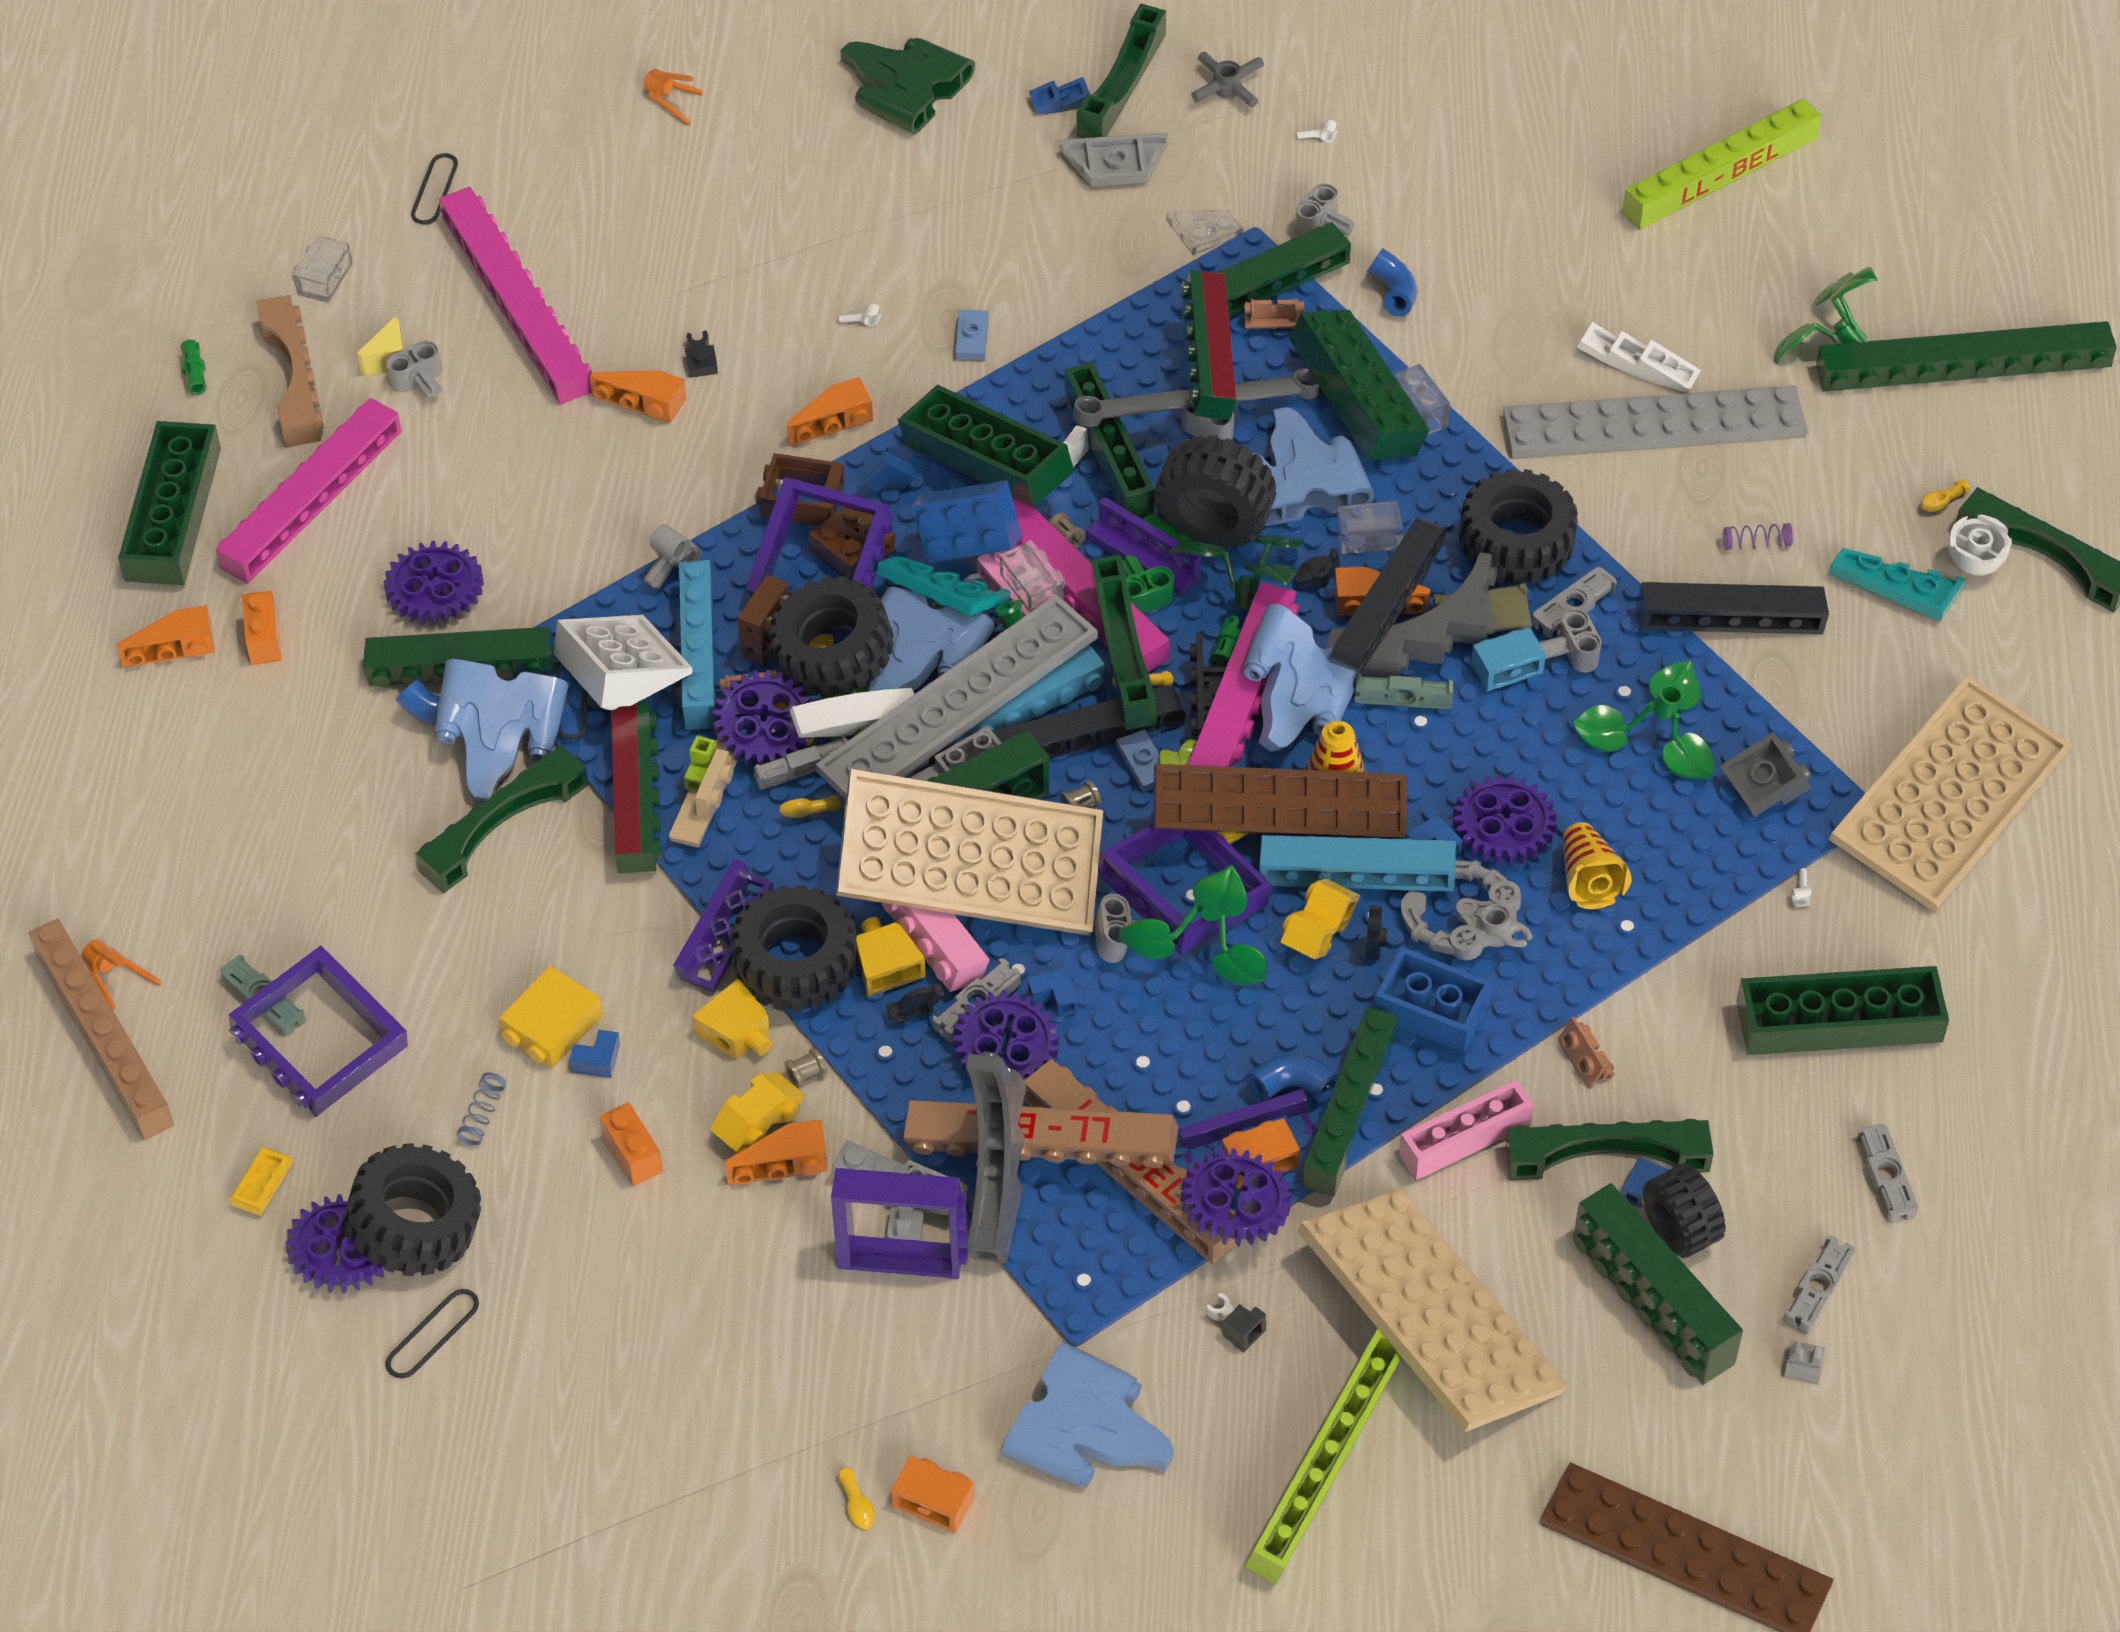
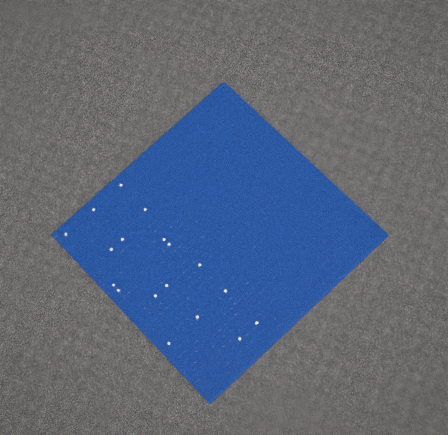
M1253 227L956 393L1063 443L1075 426H1080L1073 419V409L1065 395V369L1093 362L1111 399L1190 389L1192 383L1187 380L1190 361H1186L1188 341L1184 340V328L1187 320L1182 319L1184 299L1180 298L1182 282H1187L1190 270L1216 273L1278 245L1260 228ZM1315 279L1269 299L1272 300V305H1277V300L1298 299V301H1304V312L1347 310ZM1244 311L1229 317L1235 383L1294 376V373L1299 369H1308L1289 340L1293 328L1245 329ZM1357 320L1430 430L1417 456L1367 460L1321 388L1319 395L1312 399L1300 398L1294 394L1235 402L1233 409V440L1239 446L1243 444L1250 448L1251 453H1258L1260 456H1263L1273 466L1270 456V439L1275 429L1273 410L1289 407L1296 410L1306 420L1315 435L1325 444L1330 445L1331 440L1338 436H1343L1351 441L1374 491L1375 497L1373 501L1359 509L1333 514L1327 513L1322 508L1314 507L1308 509L1301 520L1277 525H1265L1262 532L1258 535L1277 534L1305 540L1303 545L1296 548H1281L1277 546L1271 548L1265 564L1285 565L1296 568L1298 571L1300 565L1307 559L1315 556H1328L1331 549L1336 548L1339 554L1340 568L1367 567L1381 572L1414 520L1420 518L1447 529L1446 538L1440 552L1419 583L1421 586L1430 588V611L1435 608V603L1433 602L1434 594H1440V596L1453 594L1462 586L1474 568L1467 561L1468 557L1463 555L1460 548L1461 542L1459 541L1461 510L1466 494L1472 487H1475V483L1484 477L1489 479V475L1498 471L1501 474L1506 473L1507 469H1516V472L1521 471ZM1300 382L1304 385L1313 386L1308 382ZM1182 409L1120 417L1154 490L1172 448L1184 440H1191V438L1195 437L1185 432L1181 427ZM899 424L831 461L844 463L845 486L843 493L888 504L893 514L892 516H894L891 526L892 531L895 533L896 549L881 561L900 556L933 566V573L949 571L959 574V581L962 582L968 576L977 574L976 558L981 555L927 563L911 506L923 493L983 483L905 446ZM1089 445V450L1075 465L1074 472L1043 499L1035 509L1048 522L1055 514L1064 512L1076 528H1082L1085 531V539L1077 550L1090 563L1091 559L1113 556L1086 539V530L1099 518V502L1106 497L1117 504ZM884 451L912 464L915 479L904 489L888 483L878 493H875L863 487L860 472ZM801 495L798 499L801 501L820 503L819 500L808 498ZM1154 501V513L1152 514L1165 522L1164 514L1159 513ZM757 504L750 506L690 540L702 551L700 561L710 560L715 700L722 699L720 679H725V675L737 676L748 674V678L753 677L754 671L762 673L767 670L771 672L775 669L776 672H782L775 654L773 656L770 655L764 665L741 657L737 618L751 599L745 588L770 520L761 518L760 505ZM838 506L837 512L841 510L843 507ZM1109 512V516L1116 519V517ZM1509 519L1496 523L1502 530L1513 534H1531L1541 530L1535 524L1520 519ZM790 522L772 577L789 583V592L796 588L799 590L805 587L804 583L811 580L815 583L821 581L822 577H831V579H837L838 576L844 577L810 550L809 533L818 526ZM1577 524L1573 554L1567 560L1566 566L1559 572L1555 570V575L1546 580L1542 577L1537 583L1529 584L1528 581L1522 583H1526L1528 588L1527 602L1532 622L1533 613L1596 567L1603 568L1617 580L1615 593L1608 592L1597 600L1595 607L1587 613L1602 642L1599 664L1595 670L1580 672L1572 666L1566 654L1545 659L1543 674L1486 691L1471 665L1473 645L1475 644L1453 641L1451 652H1445L1442 664L1410 659L1408 670H1402L1401 673L1403 677L1421 678V681L1449 683V680H1452L1454 683L1453 699L1450 709L1355 702L1354 691L1341 721L1348 723L1354 730L1366 773L1407 775V833L1436 815L1456 833V829L1452 825L1453 809L1456 806L1457 797H1463L1465 787L1472 790L1473 781L1484 785L1485 776H1488L1492 782L1496 781L1498 774L1502 776L1503 781H1508L1509 777L1514 775L1516 783L1526 778L1527 787L1534 784L1538 785L1537 794L1547 792L1546 801H1553V811L1557 812L1556 832L1553 834L1552 843L1547 844L1544 853L1537 850L1535 860L1526 855L1525 864H1521L1516 858L1513 859L1512 866H1508L1506 859H1501L1500 864L1497 866L1492 857L1486 862H1482V853L1471 856L1472 846L1462 848L1461 853L1456 855V861H1479L1482 867L1490 871L1492 869L1499 871L1508 881L1514 882L1519 886L1521 906L1516 911L1517 922L1528 927L1533 938L1528 941L1523 933L1517 932L1512 935V939L1526 940L1527 945L1525 947H1511L1508 945L1501 947L1487 946L1483 948L1481 954L1475 959L1466 961L1457 959L1452 954L1433 951L1430 949V945L1422 941L1415 942L1411 939V934L1403 922L1401 912V900L1410 890L1347 888L1360 895L1351 919L1342 933L1337 931L1333 934L1330 941L1332 943L1331 949L1324 957L1313 959L1281 943L1284 935L1281 931L1283 923L1290 914L1292 915L1294 912L1304 910L1307 904L1305 895L1309 887L1272 886L1266 908L1225 930L1228 948L1235 944L1252 946L1261 952L1267 963V979L1257 984L1242 985L1223 979L1212 966L1213 955L1223 952L1220 949L1219 934L1181 955L1174 950L1170 956L1158 960L1144 958L1128 947L1121 961L1111 963L1103 960L1098 955L1094 921L1093 932L1089 936L954 915L990 959L983 978L998 966V959L1001 958L1009 962V969L1015 967L1020 971L1021 984L1007 998H1012L1013 994L1017 991L1019 992V1000L1024 1001L1026 997L1030 996L1027 989V977L1067 968L1078 999V1012L1058 1017L1053 1000L1042 1003L1041 1014L1051 1012L1052 1015L1049 1023H1057L1058 1025L1055 1034L1060 1035L1059 1045H1057L1059 1048L1058 1056L1054 1058L1055 1062L1060 1066L1067 1067L1072 1072L1074 1078L1083 1086L1090 1087L1096 1093L1098 1099L1107 1107L1112 1106L1118 1112L1172 1115L1178 1128L1263 1102L1250 1090L1246 1082V1074L1258 1065L1276 1056L1296 1054L1311 1057L1340 1075L1366 1006L1374 1008L1375 994L1401 947L1493 982L1490 1005L1464 1054L1397 1027L1396 1039L1388 1060L1372 1088L1363 1111L1345 1168L1346 1171L1565 1027L1572 1017L1577 1019L1799 873L1801 868L1808 867L1837 848L1838 846L1829 840L1830 835L1865 795V792L1694 632L1641 630L1637 609V599L1641 583ZM1253 540L1236 548L1234 545L1230 548H1224V551L1228 552L1236 581H1239L1240 575L1255 576V572L1245 570L1244 567L1247 564H1259L1265 544L1256 543ZM1201 556L1200 579L1182 597L1174 593L1173 601L1169 605L1144 614L1170 640L1169 660L1151 670L1148 674L1168 671L1173 675L1174 681L1171 686L1175 688L1186 713L1185 719L1180 724L1148 733L1159 755L1163 749L1179 753L1180 747L1186 741L1191 739L1197 740V736H1191V717H1197V711H1191V692H1197L1196 686H1190V668H1196V662H1190V643H1196V632H1203V667H1212L1208 659L1216 650V639L1225 620L1230 616H1237L1239 618L1237 628L1242 630L1249 609L1234 607L1235 590L1229 589L1230 580L1225 562L1218 556ZM657 559L535 627H549L555 643L557 620L644 615L681 655L679 569L674 567L661 587L655 589L644 581L645 576ZM1185 559L1184 561L1190 565V561ZM876 562L873 571L875 573V580L872 589L876 592L878 598L881 599L889 587H898L908 591L912 590L903 585L892 584L887 578L878 575V562ZM1334 571L1330 575V582L1326 587L1312 586L1299 590L1295 576L1290 580L1288 586L1265 575L1261 576L1260 582L1296 591L1295 604L1300 606L1298 617L1312 628L1313 639L1316 645L1322 649H1326L1331 629H1344L1352 617L1336 616ZM1495 581V585H1489L1488 590L1519 585H1512L1511 581H1504V583ZM926 596L927 605L932 608L934 599ZM1575 598L1566 601L1570 606L1574 607L1583 604ZM997 607L994 608L988 616L996 614L995 610L997 609ZM990 609L982 611L981 613L987 615ZM1425 613L1399 614L1393 625L1406 622ZM999 616L991 617V620L994 621ZM1004 625L995 627L996 632L1005 629ZM1533 625L1531 628L1538 642L1557 638L1560 635V628L1554 631L1553 638L1545 637L1542 628L1537 630ZM837 626L829 628L820 634L832 635L834 639L833 645L846 639L854 628ZM1514 630L1496 632L1495 634L1488 635L1487 639L1497 638ZM992 633L987 642L991 641L997 636ZM1099 636L1089 645L1105 663V684L1094 691H1088L1074 698L1067 704H1062L1047 711L1041 717H1035L1029 721L1119 698L1117 688L1112 683L1114 675L1108 649L1104 646ZM554 655L553 675H545V676L555 677V666H556V663L559 661L558 658H557L555 655ZM1691 660L1695 676L1700 685L1701 697L1694 708L1686 711H1677L1680 715L1677 734L1679 738L1685 733H1694L1700 736L1711 750L1714 771L1708 779L1684 778L1672 773L1662 760L1664 746L1673 741L1671 737L1672 720L1660 719L1655 715L1654 711L1648 713L1631 730L1625 731L1627 736L1626 745L1619 750L1611 752L1597 750L1585 743L1575 731L1573 722L1587 709L1598 705H1607L1615 708L1622 714L1624 725L1629 724L1648 706L1649 702L1655 701L1649 694L1648 689L1651 678L1658 671L1669 665ZM561 664L560 679L566 681L569 685L561 717V730L567 735H575L583 728L582 685ZM938 666L920 687L913 690L914 694L938 678ZM783 675V682L786 683L787 680ZM511 677V678H509V679H502V680L511 681V680L516 679L517 677ZM682 679L641 700H649L650 712L657 713L658 731L652 732V738L657 737L659 756L653 757V763L658 762L659 781L654 782V788H659L660 807H654V813H660L661 832L655 833V839H661L662 858H656V863L701 915L733 859L745 862L751 874L772 881L774 888L771 892L777 891V887L787 885V888H796V885H805L808 890H813L815 887L823 890L825 896L833 895L840 900V905H844L850 912V917L855 925L856 937L863 934L861 924L868 918L877 917L882 927L896 923L891 915L884 910L881 902L836 896L846 799L817 772L760 790L754 777V766L757 765V760H752L748 766H745V757L741 756L737 760L732 779L725 787L721 804L718 809L716 808L699 848L670 841L669 833L689 791L685 789L684 776L691 763L689 750L696 736L717 741V734L719 732H715L713 729L685 730L682 707ZM1152 686V689L1162 686ZM804 689L802 697L810 696L811 702L820 700L819 694L818 696L806 694ZM1398 690V692H1401V693H1410V692H1411V691H1408V690ZM756 703L745 704L744 706L753 707L756 705ZM587 707L588 727L585 734L573 740L565 739L557 734L555 745L556 747L562 745L586 766L588 784L614 813L612 713L608 709ZM1261 709L1259 716H1253L1254 729L1251 738L1244 739L1245 751L1241 763L1236 762L1234 767L1304 770L1320 736L1313 731V718L1305 724L1298 736L1288 746L1278 751L1270 752L1259 743L1263 729ZM761 717V721H767V718ZM743 729L740 731L742 735H751L754 733L750 729ZM774 732L771 734L775 738H782L785 736V734L782 732ZM1774 732L1780 741L1786 739L1796 754L1792 756L1796 764L1802 761L1810 772L1812 778L1808 782L1811 789L1786 805L1779 801L1754 817L1723 773L1720 765ZM855 735L846 736L847 741L851 740ZM813 737L812 744L806 746V748L814 745L817 747L832 742L829 737ZM1116 742L1050 759L1049 794L1039 799L1061 803L1060 794L1064 792L1071 793L1083 787L1085 781H1092L1101 796L1102 805L1090 808L1103 810L1099 859L1101 851L1153 824L1154 789L1142 792L1117 749ZM937 752L936 754H934L932 757L929 758V764H928V765L924 766V767L921 768L919 771L915 772L914 774L910 775V776L907 777V778H911L912 776L918 774L919 772H921V771L927 769L928 767L934 765V764H935V758H934V756L937 755L938 752ZM837 796L842 802V806L838 811L812 813L803 818L785 817L779 811L780 805L800 798L814 801ZM1583 822L1590 824L1626 863L1630 870L1631 884L1628 891L1623 897L1621 893L1614 898L1616 902L1607 907L1585 909L1579 907L1576 901H1572L1568 894L1563 834L1568 827L1575 823ZM1249 833L1230 845L1240 855H1243L1248 863L1260 873L1262 835L1275 836L1280 834ZM1282 835V836H1301V837H1306V836H1304V835ZM1184 837L1130 864L1184 918L1189 914L1194 902H1196L1193 896L1195 883L1205 876L1219 872ZM1097 875L1094 918L1104 896L1117 894L1099 875ZM1475 877L1472 881L1462 878L1455 879V891L1412 890L1423 893L1426 896V911L1420 918L1428 923V930L1435 934L1440 930L1451 934L1457 927L1465 925L1457 918L1456 904L1461 899L1471 898L1476 901H1489V890L1483 888V881ZM749 883L743 894L744 899L748 900L758 896L762 888ZM1369 905L1383 906L1381 928H1387L1386 947H1379L1378 960L1365 959ZM1130 907V915L1132 917V920H1143V918L1134 909ZM739 912L732 914L729 918L728 923L730 927L736 925L735 919ZM1200 912L1196 913L1189 922L1190 924L1202 918ZM728 936L722 940L729 947L731 941ZM791 936L778 940L768 948L767 952L776 958L794 961L812 956L823 945L809 937ZM925 960L926 977L868 997L857 961L854 977L849 979L850 984L843 992L837 991V998L829 1003L825 1000L821 1002V1007L812 1010L810 1007H805L800 1012H792V1008H785L784 1012L913 1162L948 1177L960 1178V1182L969 1185V1190L966 1193L965 1210H967L966 1225L970 1228L976 1193L978 1154L965 1153V1156L956 1157L945 1152L933 1151L930 1155H922L911 1150L904 1139L910 1100L976 1104L967 1069H960L962 1059L954 1058L956 1048L952 1047V1042L946 1040L933 1029L932 1019L933 1015L938 1018L955 1003V996L966 987L950 992L944 983L936 977L935 972ZM932 983L942 985L945 996L933 1007L934 1011L926 1017L908 1016V1022L903 1024H896L890 1020L886 1008L887 1004L899 1002L904 995L917 988L929 987ZM973 995L968 999V1002L975 1005L977 996L984 1001L986 999L981 995ZM1013 1017L1007 1019L1004 1038L1001 1044L999 1056L1003 1061H1005L1011 1035ZM987 1021L991 1026L1000 1025L996 1021ZM1020 1028V1029H1019V1030H1020L1021 1032H1023V1033H1030V1032H1032V1031H1031L1030 1029H1028V1028ZM988 1049L979 1050L981 1053H983V1052L993 1053L991 1050H988ZM1020 1056L1012 1057V1059L1018 1062L1025 1061ZM1294 1087L1284 1088L1269 1099L1301 1089ZM1304 1091L1308 1099L1307 1114L1317 1133L1331 1096L1325 1101L1319 1102ZM1023 1101L1022 1106L1030 1107L1027 1103ZM1286 1115L1271 1120L1276 1121L1284 1118L1300 1148L1299 1168L1285 1172L1282 1176V1181H1289L1288 1192L1292 1193L1291 1206L1314 1192V1190L1303 1187L1304 1164L1316 1134L1307 1137L1306 1134L1302 1133L1308 1129L1301 1115L1288 1119ZM1252 1126V1127L1243 1129L1242 1132L1247 1131V1130H1250V1129H1253V1128H1256V1127ZM1177 1133L1174 1164L1178 1168L1182 1167L1186 1170L1193 1168L1196 1159L1204 1162L1205 1153L1213 1155L1214 1150L1203 1146L1191 1149L1189 1151L1194 1161L1188 1166L1184 1157L1188 1147L1182 1149ZM1220 1140L1208 1144L1216 1147L1215 1158L1217 1157L1218 1149L1222 1150V1143L1218 1145ZM1031 1157L1030 1160L1019 1161L1017 1177L1023 1186V1192L1007 1264H1000L1070 1345L1074 1347L1080 1346L1208 1262L1096 1163L1083 1164L1076 1159L1050 1162L1042 1157ZM1236 1186L1230 1209L1236 1212L1241 1188L1237 1189Z

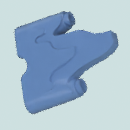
M1289 407L1273 410L1275 429L1270 439V456L1273 466L1263 456L1260 457L1263 460V464H1267L1276 482L1277 494L1265 525H1277L1301 520L1305 512L1314 507L1322 508L1327 513L1333 514L1359 509L1373 501L1375 497L1374 491L1351 441L1343 436H1338L1331 440L1330 445H1327L1315 435L1306 420L1296 410Z
M889 587L882 596L881 601L892 627L894 647L893 652L889 655L890 660L886 667L880 668L881 673L874 681L870 679L869 692L903 688L915 690L926 681L937 666L938 677H940L985 645L995 630L994 622L981 612L975 616H964L959 614L958 610L949 606L938 610L932 609L927 605L926 596L898 587Z
M1270 604L1265 608L1243 666L1244 675L1252 681H1260L1268 674L1261 700L1263 729L1259 743L1270 752L1278 751L1288 746L1311 718H1313V731L1318 735L1321 734L1324 726L1329 722L1341 721L1355 691L1356 677L1358 674L1362 675V673H1357L1331 663L1330 658L1334 646L1327 649L1318 647L1313 639L1312 628L1288 608L1279 604Z
M459 659L446 661L434 733L437 735L436 739L439 742L446 744L455 743V739L459 736L462 738L466 754L467 790L474 802L483 803L493 795L497 784L512 770L524 735L529 736L528 751L532 759L540 761L546 753L553 751L569 687L566 681L529 672H522L516 679L505 681L497 676L495 668L491 665Z
M1062 1342L1041 1376L1042 1383L1044 1384L1041 1389V1396L1044 1399L1034 1403L1028 1402L1023 1406L1005 1438L1001 1454L1077 1487L1081 1485L1087 1487L1095 1472V1467L1091 1466V1462L1083 1456L1118 1467L1144 1465L1166 1472L1174 1453L1170 1439L1158 1428L1141 1418L1126 1404L1128 1401L1133 1404L1135 1403L1140 1394L1142 1384L1138 1383L1137 1378L1066 1342Z

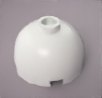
M1978 515L1977 519L1967 520L1968 516L1961 518L1953 525L1949 536L1948 547L1952 561L1961 571L1973 576H1984L1995 572L2004 564L2010 552L2012 541L2007 535V527L1997 519L1986 515Z

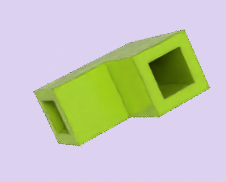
M696 736L689 750L691 763L684 776L685 789L693 792L698 791L716 751L715 740Z

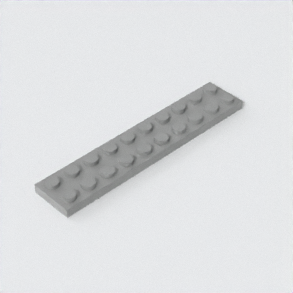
M1796 385L1503 407V419L1512 459L1806 438L1807 426Z
M1056 594L815 764L817 773L845 799L851 769L904 777L1098 638L1097 629Z

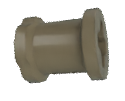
M1057 513L1049 520V523L1076 549L1084 541L1085 531L1080 527L1076 528L1069 521L1066 513Z
M1090 780L1085 781L1083 787L1071 793L1064 792L1060 794L1062 804L1086 808L1102 805L1101 796L1096 786Z
M815 1047L809 1049L808 1054L794 1061L789 1059L784 1062L788 1077L796 1088L803 1086L804 1081L818 1074L823 1076L828 1073L825 1061Z

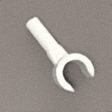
M1327 120L1323 123L1322 129L1297 132V138L1320 137L1322 141L1331 143L1335 140L1338 132L1335 130L1337 123L1333 120Z
M869 304L864 313L839 315V322L858 321L863 322L868 327H875L882 316L877 314L880 307L876 304Z
M1805 868L1799 870V888L1791 889V901L1795 908L1810 905L1809 897L1812 890L1807 884V870Z

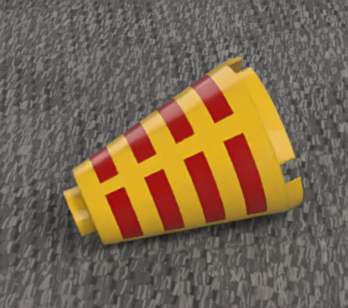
M1332 721L1326 724L1304 770L1366 773L1353 728L1343 721Z
M1581 822L1568 827L1563 834L1567 891L1571 900L1576 901L1579 907L1585 909H1600L1615 903L1614 898L1620 893L1623 897L1630 887L1631 873L1628 866L1590 824Z

